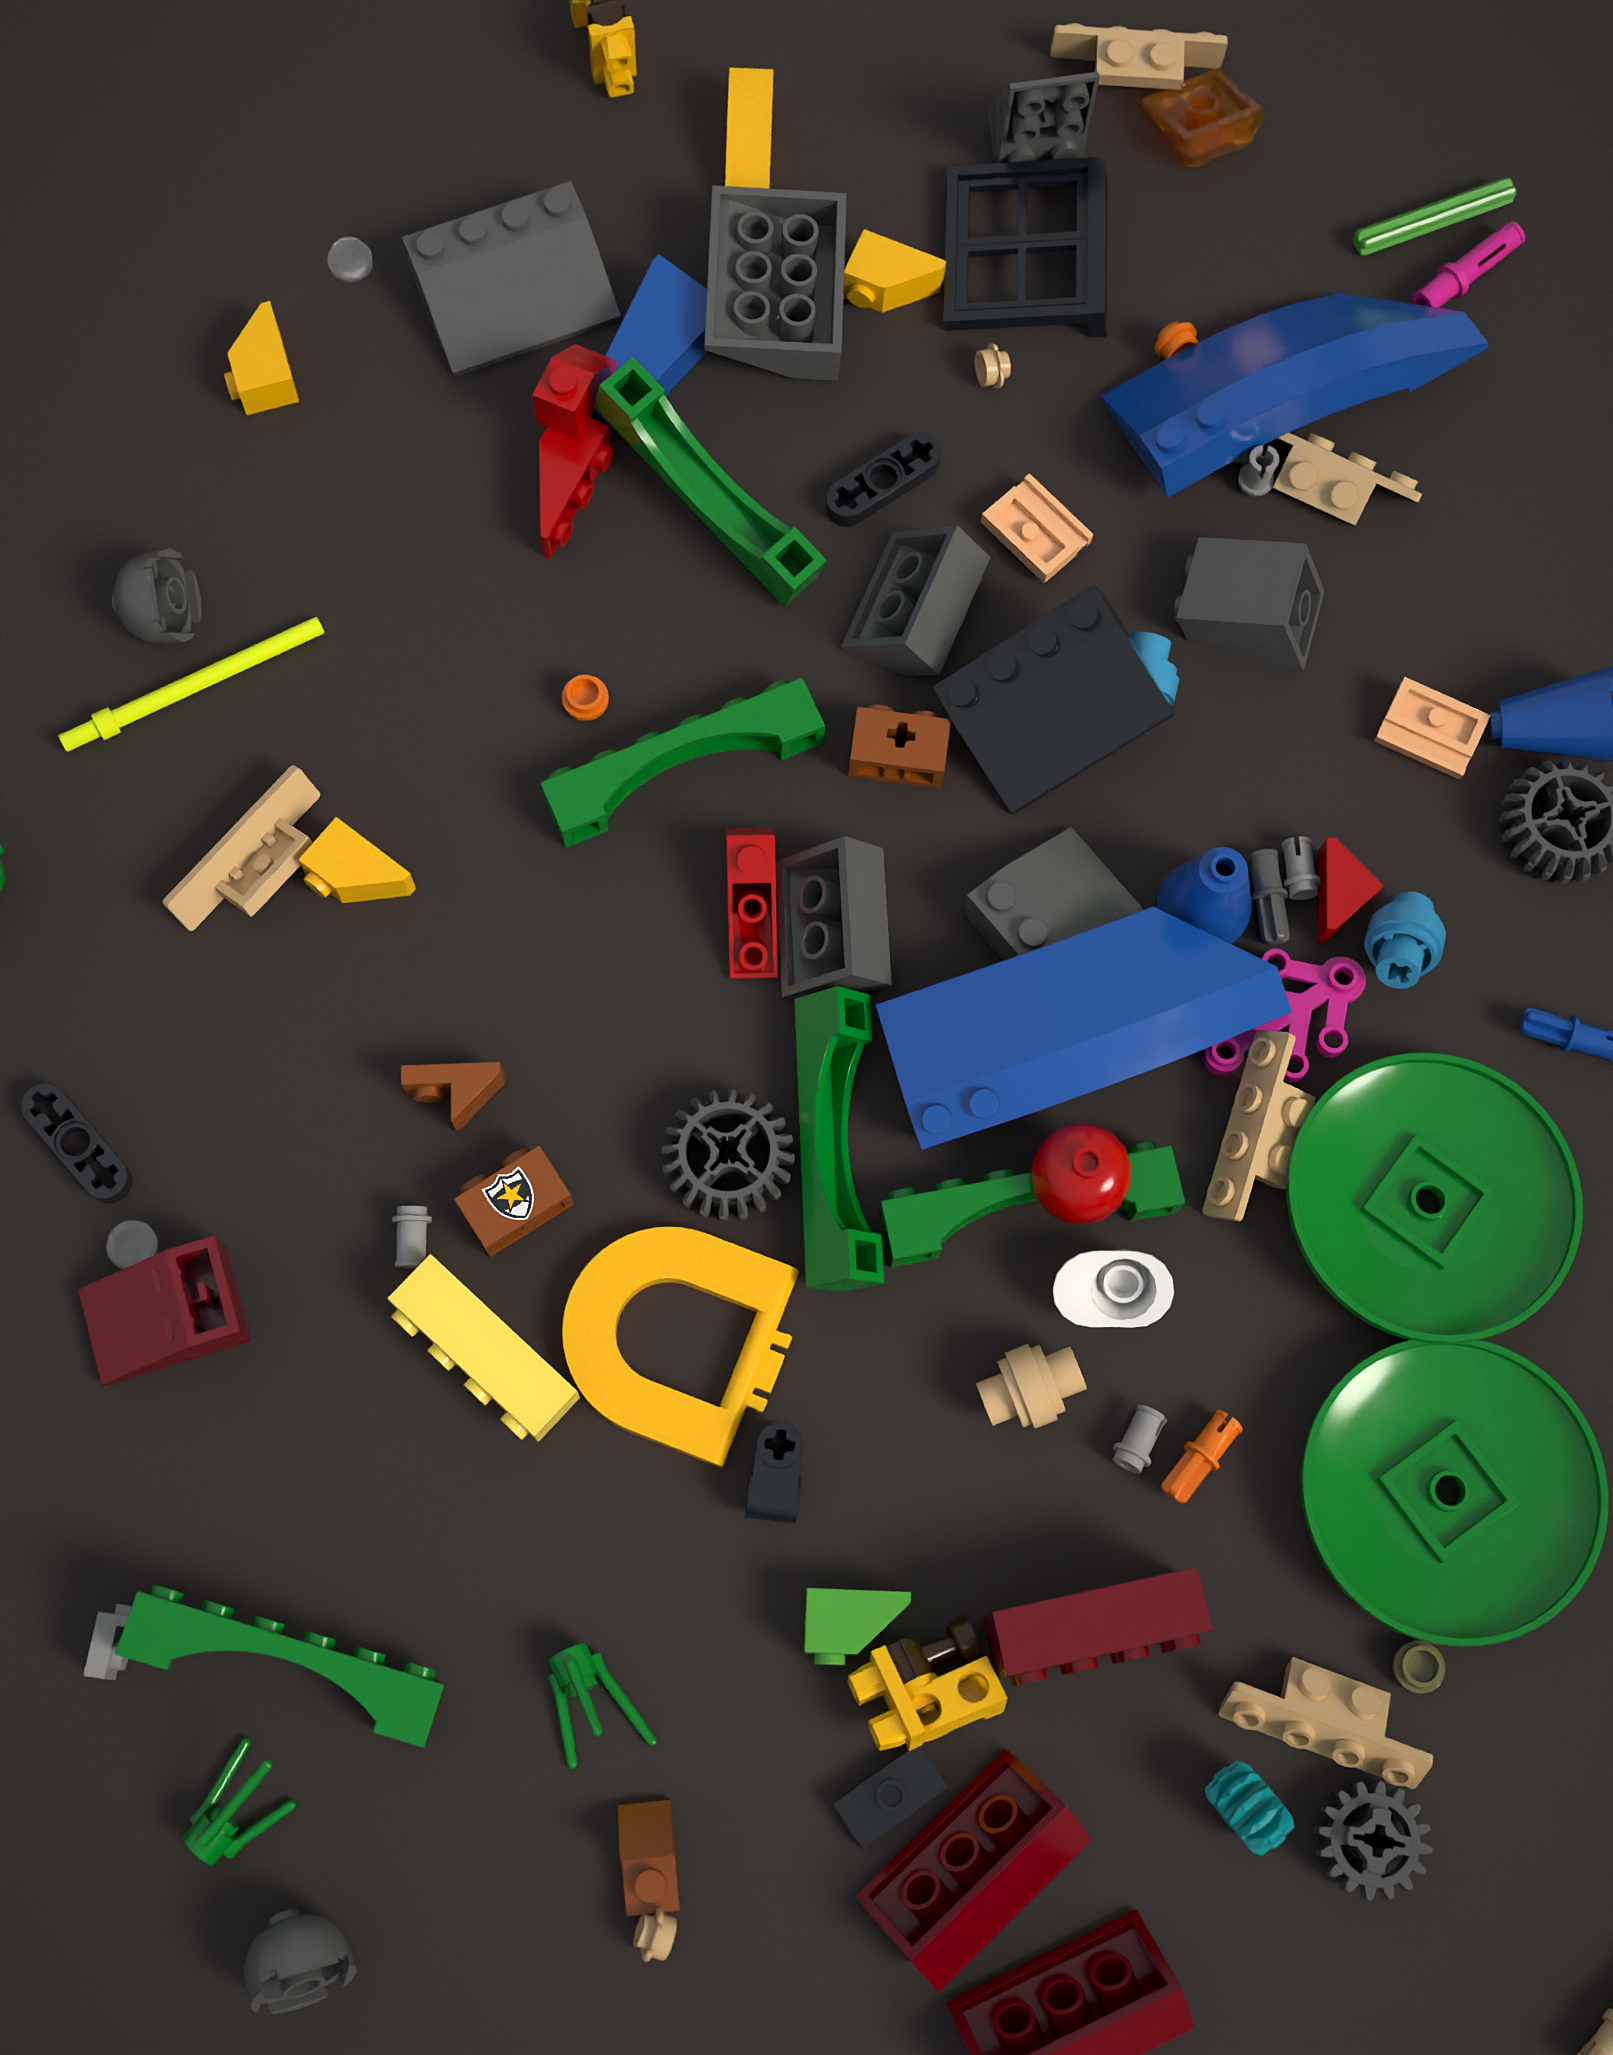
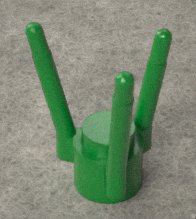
M581 1643L559 1652L548 1660L553 1674L547 1678L554 1692L568 1768H576L577 1759L565 1689L569 1697L577 1695L592 1734L600 1736L602 1727L588 1690L598 1685L595 1675L598 1676L649 1746H654L657 1743L656 1737L648 1728L646 1722L607 1670L601 1653L591 1655L587 1643Z
M243 1738L203 1804L190 1817L189 1820L193 1825L182 1836L186 1846L199 1859L209 1865H214L223 1854L232 1859L246 1843L278 1822L296 1806L294 1800H288L239 1835H234L240 1827L232 1815L272 1767L271 1760H264L223 1808L215 1807L250 1747L251 1740L249 1738Z

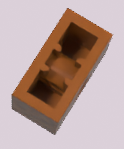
M870 705L867 708L857 707L848 777L941 789L951 719L941 718L937 713L930 711H918L914 714L895 712L891 707L885 705ZM895 740L905 741L904 748L895 747Z

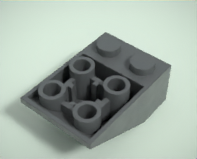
M1099 72L1010 83L991 100L988 119V131L995 163L1083 158L1100 78Z

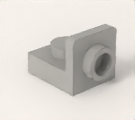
M116 1604L114 1614L98 1612L83 1676L116 1680L117 1671H123L126 1668L128 1658L115 1655L132 1606Z

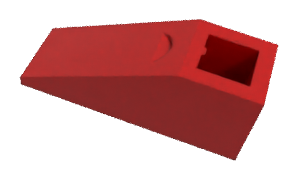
M589 418L579 440L547 427L539 441L540 536L544 557L551 559L558 545L563 547L567 543L573 529L572 519L578 508H586L593 494L594 479L599 471L605 472L608 469L614 455L615 448L611 446L609 426L592 418Z
M774 827L726 828L730 979L778 978Z

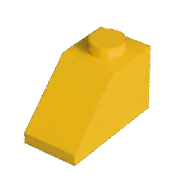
M864 229L844 269L843 298L848 299L857 307L871 308L883 313L938 294L944 283L946 261Z
M270 301L263 302L259 305L227 353L232 369L231 372L224 373L227 387L232 400L241 399L246 415L299 402Z
M337 817L298 859L306 874L303 881L321 897L326 898L331 894L342 903L410 896L416 889L411 874Z

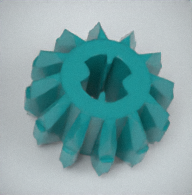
M1236 1760L1227 1768L1223 1767L1213 1776L1214 1780L1205 1787L1206 1798L1229 1828L1255 1854L1263 1856L1272 1847L1275 1849L1294 1828L1293 1817L1281 1803V1800L1272 1792L1260 1776L1244 1762Z

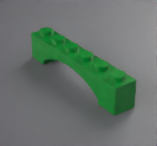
M632 357L599 385L594 408L769 592L786 607L817 579L827 560L796 527L791 529L767 512L721 469L680 419L664 394L665 389Z
M803 678L792 682L781 680L768 686L764 693L750 699L745 697L735 698L724 704L720 711L705 717L701 714L690 716L680 722L677 728L665 733L651 732L637 739L633 746L618 752L615 749L603 751L594 756L590 763L578 768L564 767L551 773L547 780L540 782L543 799L564 847L568 848L609 831L607 820L624 799L638 787L665 770L698 757L738 750L778 753L782 761L824 744L825 724Z
M836 986L795 999V1029L806 1288L844 1292L884 1284L882 1234L871 1231L861 1211L852 1180L848 1149V1118L853 1081L865 1044L873 1042L871 999L869 994Z
M1146 1142L1129 1147L1127 1151L1132 1165L1130 1189L1118 1209L1128 1212L1130 1222L1177 1213L1185 1204V1199L1172 1146L1157 1148L1156 1142ZM1005 1169L986 1174L984 1176L985 1181L966 1185L965 1179H952L938 1183L936 1191L918 1194L916 1188H904L890 1192L888 1200L881 1201L879 1207L890 1268L939 1259L942 1252V1244L964 1226L994 1211L1017 1204L1037 1201L1033 1191L1032 1172L1014 1176L1013 1170Z
M153 1584L150 1594L137 1591L115 1655L165 1670L170 1669L175 1658L209 1651H246L286 1659L325 1676L351 1694L375 1719L372 1728L373 1733L424 1748L444 1684L433 1681L436 1670L407 1661L403 1671L383 1666L386 1655L356 1646L353 1656L333 1650L336 1642L335 1639L309 1631L305 1632L303 1641L282 1635L285 1624L256 1615L252 1625L232 1619L235 1610L233 1608L204 1600L201 1610L180 1604L184 1593Z

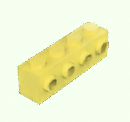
M431 1254L388 1297V1300L397 1309L391 1317L412 1337L420 1330L433 1343L427 1351L445 1369L450 1371L456 1364L469 1377L463 1385L480 1402L486 1405L493 1399L506 1411L500 1420L521 1440L529 1433L539 1442L580 1398L573 1386Z

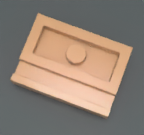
M1030 473L1024 477L1022 483L1017 487L1014 486L982 513L981 523L1043 583H1046L1070 562L1079 550L1084 546L1087 547L1094 535Z
M1404 677L1374 741L1460 779L1491 715Z

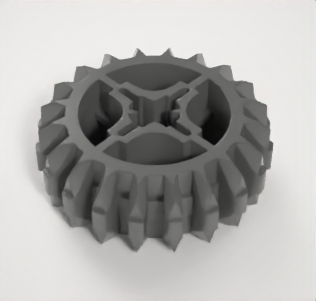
M1569 758L1562 759L1557 766L1549 759L1544 761L1538 769L1534 766L1526 769L1522 774V778L1515 779L1510 785V794H1507L1501 802V808L1505 812L1499 817L1498 824L1508 828L1502 835L1501 842L1514 843L1516 845L1510 852V859L1523 856L1527 860L1524 864V872L1531 871L1536 866L1541 869V881L1548 880L1555 873L1559 884L1562 885L1568 883L1572 876L1578 883L1585 882L1591 874L1599 876L1607 869V864H1613V785L1606 787L1601 782L1604 779V771L1597 772L1592 776L1588 773L1587 762L1580 763L1576 769H1573ZM1542 794L1545 802L1541 806L1543 814L1539 819L1533 820L1531 813L1533 798ZM1595 822V844L1592 848L1587 849L1584 842L1587 838L1585 829L1590 823Z
M735 1089L728 1091V1102H719L718 1093L713 1090L710 1091V1105L704 1107L698 1098L692 1099L690 1103L695 1115L691 1116L687 1112L679 1110L676 1113V1120L684 1129L675 1126L667 1127L666 1137L675 1142V1144L663 1145L661 1149L663 1157L673 1159V1161L663 1166L664 1175L669 1177L679 1176L670 1184L672 1193L677 1194L689 1189L684 1196L683 1205L686 1208H690L700 1199L703 1201L700 1206V1216L703 1218H707L710 1215L713 1206L719 1207V1220L721 1222L728 1221V1208H737L738 1217L741 1221L748 1218L747 1204L752 1203L755 1210L759 1213L766 1211V1204L761 1195L765 1194L775 1201L781 1197V1191L773 1182L789 1184L791 1174L780 1167L793 1165L795 1159L794 1154L781 1151L793 1145L792 1135H776L785 1127V1119L783 1117H776L767 1121L772 1114L773 1106L767 1102L758 1111L755 1110L756 1095L753 1093H749L746 1096L744 1104L737 1103V1091ZM727 1120L745 1124H740L734 1131L728 1133H721L711 1126L708 1129L706 1128L715 1122ZM757 1133L763 1138L769 1151V1161L763 1173L755 1168V1162L746 1153ZM694 1138L702 1143V1149L710 1156L704 1166V1172L698 1179L691 1171L687 1162L688 1149ZM726 1147L728 1152L729 1147L735 1149L737 1147V1161L731 1164L728 1159V1164L721 1163L719 1150ZM729 1177L737 1178L745 1184L747 1182L751 1184L735 1191H720L711 1188L712 1185L716 1187L720 1181Z

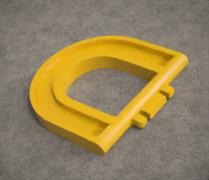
M656 1227L626 1235L604 1248L588 1263L570 1292L565 1307L562 1329L563 1348L570 1373L586 1401L601 1416L617 1427L723 1468L746 1407L763 1413L768 1402L767 1399L754 1395V1389L771 1394L785 1355L770 1350L771 1345L773 1344L788 1350L792 1336L776 1330L799 1270L694 1229ZM659 1283H679L756 1312L719 1407L648 1380L637 1374L626 1364L617 1345V1325L624 1307L638 1292Z

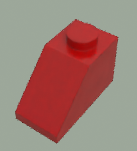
M577 344L553 356L532 394L536 422L579 440L595 409L594 405L599 385L613 374L617 361Z

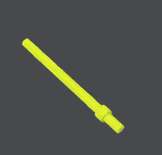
M317 617L309 619L112 711L107 707L91 714L92 720L59 734V739L66 752H69L101 736L103 740L121 733V727L324 634V630Z

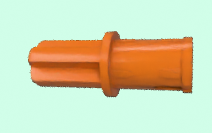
M1217 1409L1195 1441H1188L1184 1445L1185 1454L1161 1484L1163 1492L1173 1501L1180 1504L1186 1503L1210 1471L1216 1472L1220 1467L1218 1460L1236 1436L1242 1432L1243 1427L1234 1417L1225 1426L1227 1422L1225 1419L1228 1416L1227 1412Z

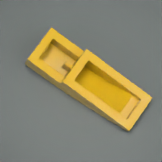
M729 68L725 186L766 189L770 187L773 69Z

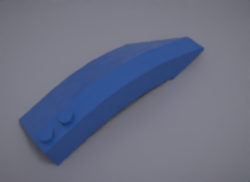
M1338 293L1285 306L1220 331L1176 353L1101 396V399L1168 498L1252 451L1255 447L1264 445L1288 432L1374 398L1404 389L1410 393L1488 349V342L1463 311Z
M1154 906L1015 957L876 1004L905 1104L921 1150L1115 1084L1292 1013L1277 966Z

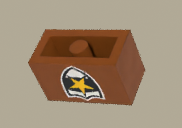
M540 1146L531 1151L528 1148H522L512 1153L502 1162L504 1168L488 1178L485 1174L472 1178L460 1188L462 1194L454 1198L458 1208L489 1257L497 1254L574 1205L570 1192Z

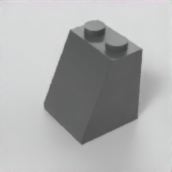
M1198 537L1194 555H1189L1186 561L1185 577L1187 581L1183 595H1178L1174 605L1175 621L1179 623L1187 641L1286 669L1304 672L1325 592L1306 543Z

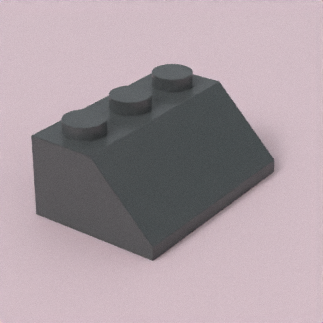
M958 525L892 532L841 648L849 654L905 676L939 675L948 659L949 651L965 620L966 612L982 581V576L991 557Z
M843 836L775 861L782 998L796 999L836 986L862 993L891 986L883 848Z

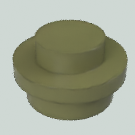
M1419 1640L1407 1642L1396 1651L1393 1657L1392 1669L1395 1679L1409 1692L1417 1694L1431 1692L1444 1679L1445 1662L1443 1656L1435 1646L1428 1642Z

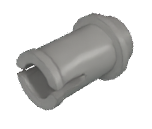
M1263 445L1255 447L1250 453L1248 464L1244 465L1239 472L1238 484L1243 492L1249 496H1262L1272 489L1274 483L1273 472L1278 466L1279 455L1271 446L1267 447L1264 456L1261 455Z
M1300 836V855L1297 856L1294 837L1281 844L1287 879L1283 882V889L1288 891L1290 899H1311L1317 896V889L1322 884L1321 878L1315 874L1312 852L1313 843L1311 838Z
M399 1206L397 1207V1216L392 1217V1223L397 1224L395 1267L415 1269L426 1259L427 1224L432 1223V1217L427 1216V1207Z
M1144 1405L1137 1406L1136 1413L1122 1442L1115 1443L1113 1446V1450L1116 1453L1113 1461L1125 1470L1140 1474L1143 1467L1150 1466L1152 1461L1148 1456L1162 1427L1167 1421L1163 1414Z

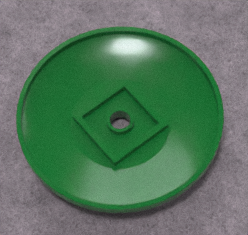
M1424 1052L1389 1056L1355 1069L1336 1082L1312 1107L1295 1137L1289 1156L1286 1175L1288 1215L1294 1237L1305 1261L1321 1285L1336 1301L1364 1322L1391 1335L1407 1340L1412 1339L1446 1345L1483 1340L1501 1334L1533 1315L1552 1297L1569 1272L1577 1253L1582 1231L1583 1196L1576 1164L1566 1140L1545 1109L1529 1093L1501 1073L1480 1063L1447 1054ZM1428 1190L1435 1194L1439 1201L1437 1213L1428 1214L1418 1207L1416 1202L1418 1191Z
M1411 1339L1383 1349L1356 1365L1334 1386L1319 1407L1305 1441L1300 1475L1301 1501L1306 1526L1323 1565L1342 1591L1364 1612L1383 1625L1416 1640L1437 1645L1466 1647L1500 1643L1520 1637L1555 1617L1571 1602L1590 1576L1600 1555L1607 1527L1609 1494L1603 1458L1596 1438L1576 1403L1552 1377L1528 1359L1504 1347L1482 1340L1442 1345V1343L1422 1342ZM1441 1477H1448L1454 1480L1459 1487L1460 1497L1453 1506L1443 1504L1436 1496L1435 1486Z

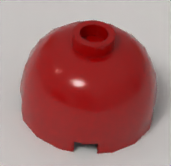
M1075 1123L1057 1129L1043 1140L1032 1160L1031 1179L1034 1185L1033 1191L1037 1201L1046 1212L1062 1222L1076 1225L1077 1223H1096L1105 1220L1122 1204L1130 1189L1132 1165L1125 1146L1114 1133L1099 1125Z

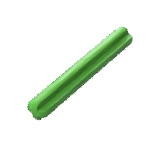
M1504 177L1358 229L1355 232L1353 244L1359 255H1368L1510 204L1516 195V187L1513 186L1510 178Z

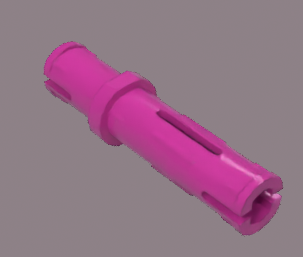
M1507 222L1456 262H1448L1438 269L1437 276L1412 294V304L1439 308L1451 298L1461 297L1468 291L1470 283L1525 242V234L1521 226L1516 222Z

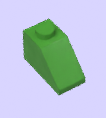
M807 1588L804 1654H814V1664L844 1666L846 1656L857 1655L911 1603V1592Z

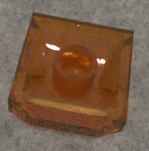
M1218 68L1183 81L1181 90L1164 89L1142 98V107L1173 142L1174 158L1188 167H1199L1217 157L1242 149L1254 139L1255 132L1263 124V107Z

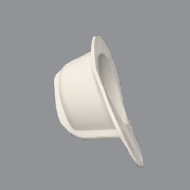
M1129 1249L1095 1250L1079 1253L1065 1262L1056 1274L1053 1295L1054 1302L1061 1314L1074 1324L1087 1327L1133 1328L1147 1326L1161 1319L1170 1308L1174 1287L1172 1276L1166 1266L1150 1254Z

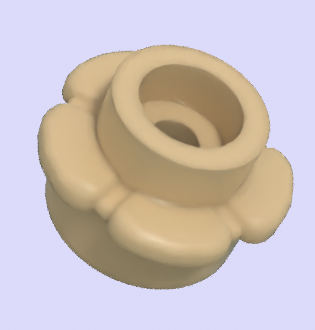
M994 343L989 344L988 349L978 350L975 354L976 376L982 387L993 385L994 388H1001L1004 379L1010 377L1011 365L1009 356L1006 351H998V347Z
M658 1907L655 1913L651 1915L642 1914L636 1927L633 1944L634 1947L641 1948V1957L645 1962H648L651 1957L662 1961L666 1960L673 1945L677 1919L676 1917L664 1914V1910L661 1907Z

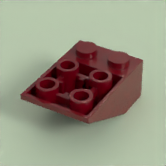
M215 1235L164 1250L78 1289L102 1386L251 1341L227 1247Z

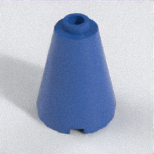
M1613 667L1602 668L1498 701V710L1489 711V715H1491L1489 718L1491 739H1499L1501 748L1613 762V696H1611V691H1613Z
M1217 847L1179 865L1162 882L1158 892L1157 908L1232 944L1243 934L1249 923L1252 911L1248 866L1245 859L1234 849Z

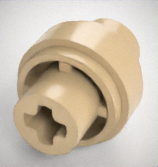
M1025 1344L1005 1352L1006 1358L997 1361L1001 1371L1000 1374L976 1383L992 1426L1019 1416L1023 1428L1033 1424L1034 1429L1058 1420L1057 1414L1066 1411L1062 1399L1087 1389L1070 1346L1044 1356L1040 1345L1030 1348L1029 1344Z

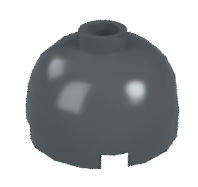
M171 548L150 551L132 557L118 572L112 595V606L122 624L134 637L152 644L168 645L188 641L196 634L189 632L191 630V620L194 623H200L201 595L193 570L184 571L181 564L177 561L185 559L180 552Z
M298 1909L286 1910L270 1918L268 1921L269 1926L256 1936L246 1951L243 1965L244 1981L252 2011L258 2013L260 2004H267L269 2014L293 2011L317 2003L329 1997L328 1991L323 1988L324 1986L340 1978L343 1988L351 1982L357 1973L351 1949L343 1931L330 1919L316 1914H301Z

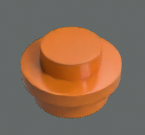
M1189 322L1171 323L1159 333L1154 350L1159 358L1168 359L1176 353L1198 343L1196 339L1197 331L1192 323Z
M578 675L571 679L562 691L563 707L571 717L577 720H594L607 709L609 703L608 690L600 679L591 675Z

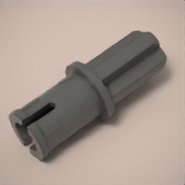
M1274 849L1254 851L1249 854L1250 856H1247V861L1250 866L1254 891L1251 895V903L1256 905L1261 940L1268 945L1282 944L1289 940L1290 933L1284 902L1288 898V891L1282 888L1278 852Z

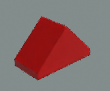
M1326 838L1316 853V875L1321 878L1322 883L1317 889L1318 894L1316 896V943H1327L1373 902L1384 887L1337 838Z

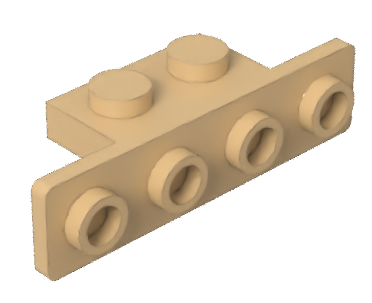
M1073 23L1056 25L1054 27L1050 57L1095 61V72H1099L1100 77L1098 85L1181 90L1184 80V66L1202 68L1221 67L1227 49L1228 38L1227 36L1214 35L1209 32L1191 34L1170 32L1165 29L1153 31L1129 30L1121 26L1098 28L1085 27L1081 24Z
M1290 432L1278 437L1292 444L1293 447L1273 488L1348 523L1356 525L1376 483L1416 502H1419L1422 496L1421 493L1414 490L1418 481L1394 470L1389 478L1373 472L1376 462L1352 451L1348 460L1331 452L1335 443L1311 432L1307 440L1301 439Z
M295 765L290 766L163 899V905L189 931L195 930L224 898L252 917L301 866L298 859L313 842L307 835L294 828L293 825L320 797L319 791L302 770Z
M1257 1030L1254 1034L1202 1209V1213L1209 1217L1241 1221L1246 1210L1254 1179L1274 1188L1286 1190L1288 1161L1293 1142L1303 1121L1314 1106L1316 1097L1283 1082L1296 1039L1294 1035L1288 1032Z
M1292 1657L1286 1666L1281 1697L1241 1682H1234L1220 1705L1219 1716L1235 1722L1241 1728L1257 1730L1283 1740L1294 1748L1307 1749L1331 1758L1342 1766L1363 1770L1383 1778L1392 1785L1415 1789L1431 1769L1433 1763V1755L1385 1737L1391 1693Z

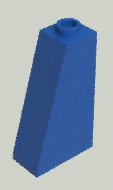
M660 254L653 259L605 356L617 361L614 372L634 357L665 389L664 394L666 396L707 352L704 350L707 289ZM594 409L591 415L592 419L608 425L610 431L613 430L617 434H619L611 426V424L596 409Z

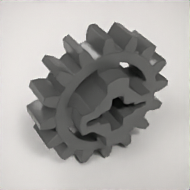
M1360 1781L1352 1782L1351 1791L1353 1796L1351 1797L1343 1790L1334 1791L1333 1795L1338 1806L1336 1808L1321 1806L1319 1810L1329 1819L1327 1826L1314 1827V1833L1326 1839V1845L1320 1846L1315 1850L1316 1855L1330 1857L1332 1861L1325 1869V1874L1328 1877H1336L1342 1874L1344 1877L1341 1881L1340 1889L1345 1892L1351 1893L1360 1884L1361 1898L1373 1900L1376 1888H1378L1379 1893L1384 1899H1394L1395 1884L1403 1890L1411 1891L1414 1887L1408 1875L1411 1872L1425 1875L1427 1871L1423 1864L1418 1861L1419 1854H1431L1433 1850L1432 1847L1421 1843L1420 1835L1426 1834L1431 1830L1430 1824L1416 1823L1414 1819L1420 1812L1421 1806L1417 1803L1404 1806L1402 1802L1405 1791L1401 1788H1394L1386 1796L1385 1782L1373 1781L1370 1793H1368L1364 1783ZM1364 1804V1807H1361L1360 1817L1348 1826L1342 1825L1352 1810ZM1391 1811L1399 1819L1405 1836L1400 1835L1392 1824ZM1374 1832V1834L1382 1836V1839L1392 1841V1845L1381 1844V1847H1372L1364 1844V1841L1355 1840L1353 1835H1364L1365 1833L1370 1834ZM1340 1844L1346 1845L1355 1857L1354 1868L1357 1871L1345 1859ZM1398 1854L1403 1855L1399 1864L1392 1871L1385 1874L1386 1864Z

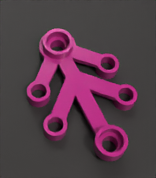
M1280 949L1267 951L1262 958L1263 960L1276 959L1283 965V970L1279 971L1281 980L1288 978L1314 986L1301 994L1285 991L1292 1013L1206 1048L1203 1053L1205 1068L1211 1074L1218 1077L1231 1076L1239 1069L1244 1053L1249 1051L1257 1030L1281 1031L1289 1026L1288 1033L1296 1037L1290 1060L1298 1062L1301 1071L1291 1073L1286 1070L1284 1081L1289 1083L1300 1081L1309 1068L1308 1059L1304 1054L1311 1012L1327 1001L1325 1028L1321 1030L1316 1039V1047L1321 1055L1328 1058H1335L1341 1055L1348 1044V1036L1344 1030L1347 1005L1360 997L1366 985L1364 970L1356 961L1350 958L1334 957L1327 960L1322 966L1290 960L1289 955ZM1334 974H1346L1350 979V984H1339L1335 980ZM1327 1035L1335 1036L1340 1042V1047L1331 1048L1327 1046L1324 1042V1037ZM1220 1046H1226L1232 1050L1233 1057L1223 1059L1217 1054L1216 1049Z

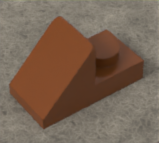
M500 1062L401 1065V1085L407 1097L414 1096V1100L417 1102L435 1103L443 1101L444 1095H451V1122L456 1132L462 1129L505 1084V1074Z
M661 1800L618 1805L619 1855L623 1869L626 1916L653 1914L658 1907L663 1908L664 1912L679 1911L680 1904L671 1801Z

